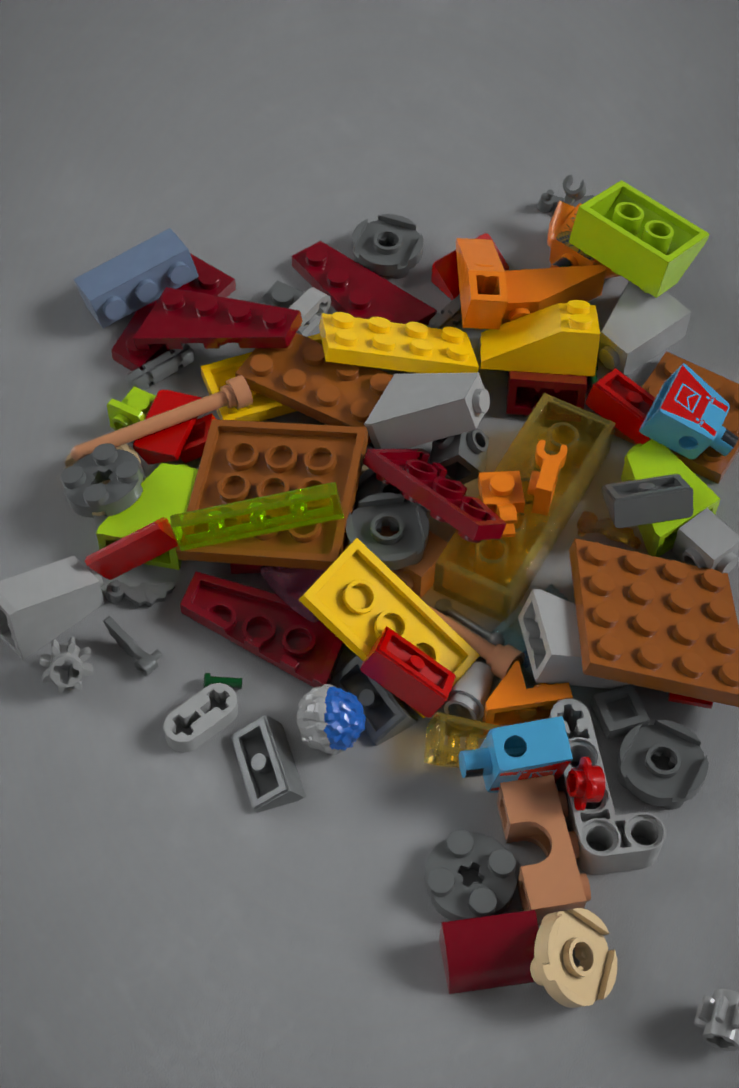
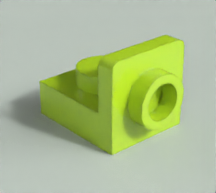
M133 386L122 402L111 399L107 403L110 427L116 431L145 420L156 396Z

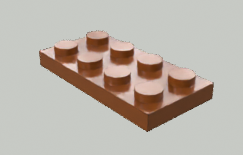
M299 333L295 334L288 348H255L235 373L236 377L242 375L252 391L327 425L365 427L364 423L394 376L378 368L326 362L323 345Z

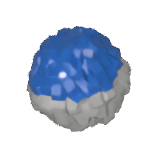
M330 684L314 687L310 692L304 694L303 699L299 701L297 725L302 735V742L308 745L309 748H314L322 753L331 755L340 754L347 748H352L354 742L360 737L361 732L365 730L366 716L364 715L363 705L358 701L357 696L350 692H345L342 688H336Z

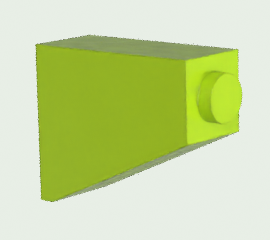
M653 439L643 445L636 444L626 453L621 475L622 482L679 474L693 489V515L691 517L638 525L648 555L660 557L673 548L678 529L706 508L716 515L721 499L668 447Z
M161 463L141 483L143 492L139 499L126 510L116 515L108 516L98 527L96 536L99 550L162 517L168 519L179 540L198 469L184 464ZM175 547L144 564L180 570L182 560H179Z

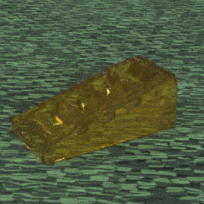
M437 712L427 724L424 763L460 768L459 752L478 749V739H485L489 730L502 726ZM445 736H448L447 745H444ZM460 737H466L465 749L460 748Z

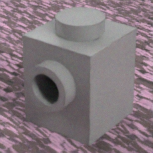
M706 508L678 529L672 552L682 560V563L694 565L698 568L715 569L722 574L729 573L739 561L737 556L739 551V535Z

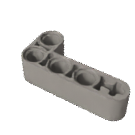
M566 698L558 701L553 705L549 718L563 716L573 757L571 762L580 763L581 757H589L592 765L600 766L605 775L591 716L587 707L575 699ZM570 731L574 732L573 738L569 739ZM569 764L557 781L558 791L563 790L567 798L568 817H565L568 832L574 831L578 839L579 858L576 859L577 865L584 872L592 875L644 869L654 864L666 837V829L663 822L656 815L649 812L616 815L606 775V787L602 800L598 803L590 802L596 809L576 810L574 807V797L569 796L566 788L567 775L571 768H574ZM642 836L649 840L651 845H641L633 837ZM599 842L603 844L607 850L596 851L592 849L588 845V843Z

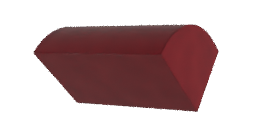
M509 371L506 414L583 419L587 390L586 376Z
M529 910L441 922L439 943L448 993L455 994L533 983L530 965L535 958L534 947L539 930L536 911Z

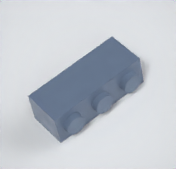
M168 228L74 279V282L87 309L103 329L159 299L166 287L177 289L196 279L199 275L189 249L173 230Z

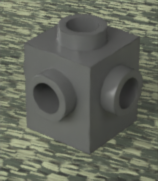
M477 428L476 430L432 441L429 464L432 465L433 462L440 463L448 470L445 476L446 479L460 481L464 485L477 479L479 473L485 472L489 437Z

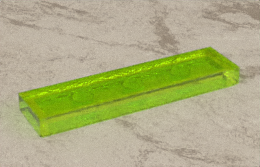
M336 482L179 513L170 516L171 529L181 551L343 519L344 514Z

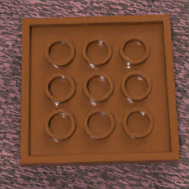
M212 419L179 536V545L176 547L179 560L327 570L345 550L346 522L350 512L351 515L353 513L369 438L367 427Z
M575 538L569 548L583 674L739 707V625L728 573L722 574L715 569L698 568L697 566L681 563L676 560H668L637 551H629Z

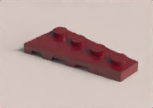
M322 241L292 255V267L312 287L329 295L331 298L330 305L337 312L348 313L355 318L370 319L372 317H382L393 323L407 324L408 322H419L426 326L429 325V321L437 314V310Z
M190 253L199 277L177 289L226 298L236 290L234 278ZM157 300L137 310L111 349L113 360L130 371L137 368L143 370L142 365L171 350L167 349L166 344H151L150 349H137L133 340Z
M166 287L133 340L137 349H150L151 344H166L167 349H183L186 343H203L205 349H219L220 346L227 343H238L239 348H288L303 320L300 310Z
M423 448L367 449L363 464L377 473L376 478L378 480L394 485L403 492L402 496L405 499L421 504L430 510L432 518L453 526L458 530V535L461 538L473 543H481L482 540L501 539L507 523L480 499L465 496L468 488L460 481L446 479L445 476L448 470L440 463L433 462L432 465L429 464L427 461L430 454Z
M195 571L180 603L181 613L313 688L330 684L345 646L300 601Z

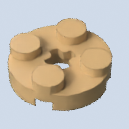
M583 908L549 913L542 919L535 940V958L530 965L531 976L536 984L544 986L547 993L556 1002L565 1007L577 1008L593 1005L595 1001L605 999L613 989L617 976V956L615 949L608 950L607 942L603 935L610 933L603 921L593 912ZM574 948L575 957L580 960V966H576L573 961Z

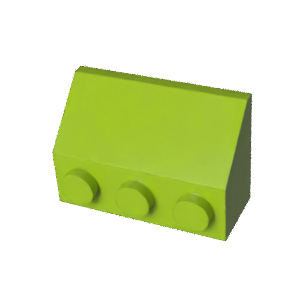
M620 180L579 206L569 243L580 249L585 255L596 259L610 268L615 274L621 275L637 285L645 293L657 298L678 283L707 242L710 234Z

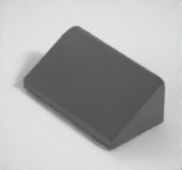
M679 474L602 486V494L611 520L616 528L688 518L693 515V489Z
M356 655L332 677L331 684L336 688H342L345 692H350L357 696L358 701L363 705L364 715L366 716L365 731L375 745H380L413 726L418 719L404 701L360 670L363 661Z
M264 715L230 735L254 812L258 813L294 803L306 797L284 728L280 722Z

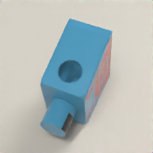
M684 363L663 383L639 429V432L688 459H696L709 446L723 456H726L731 452L739 439L738 436L722 426L730 409L729 403Z
M563 716L493 728L489 730L479 749L459 752V767L462 777L483 776L486 790L490 793H498L500 783L548 775L554 776L556 784L573 760Z

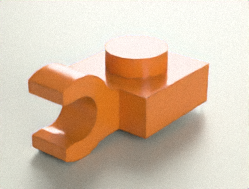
M541 439L537 443L535 462L541 468V471H532L527 494L534 496L532 512L548 516L559 471L566 461L567 445L562 444L558 454L549 455L544 451L546 440Z
M520 470L479 473L478 488L480 500L507 523L502 537H515L514 523H517V513H524L525 507Z

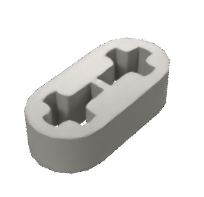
M312 287L289 307V309L300 310L303 322L297 333L307 337L320 323L321 314H327L331 304L329 295Z
M222 683L211 684L171 711L163 723L165 740L168 746L177 752H191L230 725L238 714L237 695L233 688ZM214 700L219 704L226 702V709L221 710L218 707L211 709L210 702ZM181 725L184 728H189L191 726L192 733L188 736L183 732L177 734L176 727Z

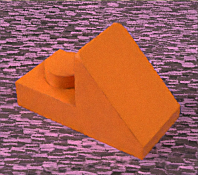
M519 660L516 661L485 702L482 721L484 731L502 726L548 719L554 704L566 698L573 699L569 682L560 684L540 683L533 688H526Z

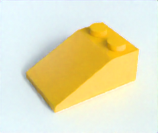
M583 300L557 303L504 323L500 326L499 330L489 329L481 332L480 369L595 377L600 341L596 305H590V303Z

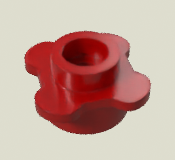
M581 757L579 765L576 768H571L566 779L567 792L570 797H574V807L578 811H583L587 802L598 803L602 800L606 787L604 772L600 766L592 765L589 757Z

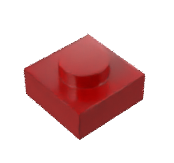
M212 413L195 421L180 455L184 463L202 457L212 419H216Z

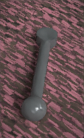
M440 599L436 602L435 608L437 611L454 618L493 645H504L505 639L502 634L491 633L452 608L450 600Z

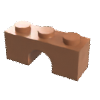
M553 775L500 783L497 807L506 843L518 841L532 842L539 846L546 855V859L540 863L520 867L517 889L522 910H535L538 926H541L543 917L549 913L576 908L584 909L586 902L591 900V890L586 873L579 874L576 859L579 858V844L576 833L574 831L568 832L565 817H568V803L565 792L563 790L557 791Z

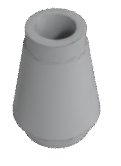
M482 662L473 663L470 669L451 688L444 705V711L453 722L463 726H470L484 716L485 702L488 700L495 677L490 666Z

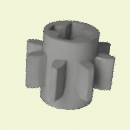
M71 637L68 643L61 644L54 639L51 640V655H40L39 664L44 667H50L44 671L42 681L46 683L52 680L58 685V693H62L65 687L72 686L81 690L82 675H93V665L84 662L91 656V649L89 647L80 649L75 645V637ZM65 660L73 661L68 670L60 668Z
M716 989L712 998L703 996L698 1006L694 1025L705 1028L702 1038L707 1044L726 1051H736L739 1049V992L729 989Z

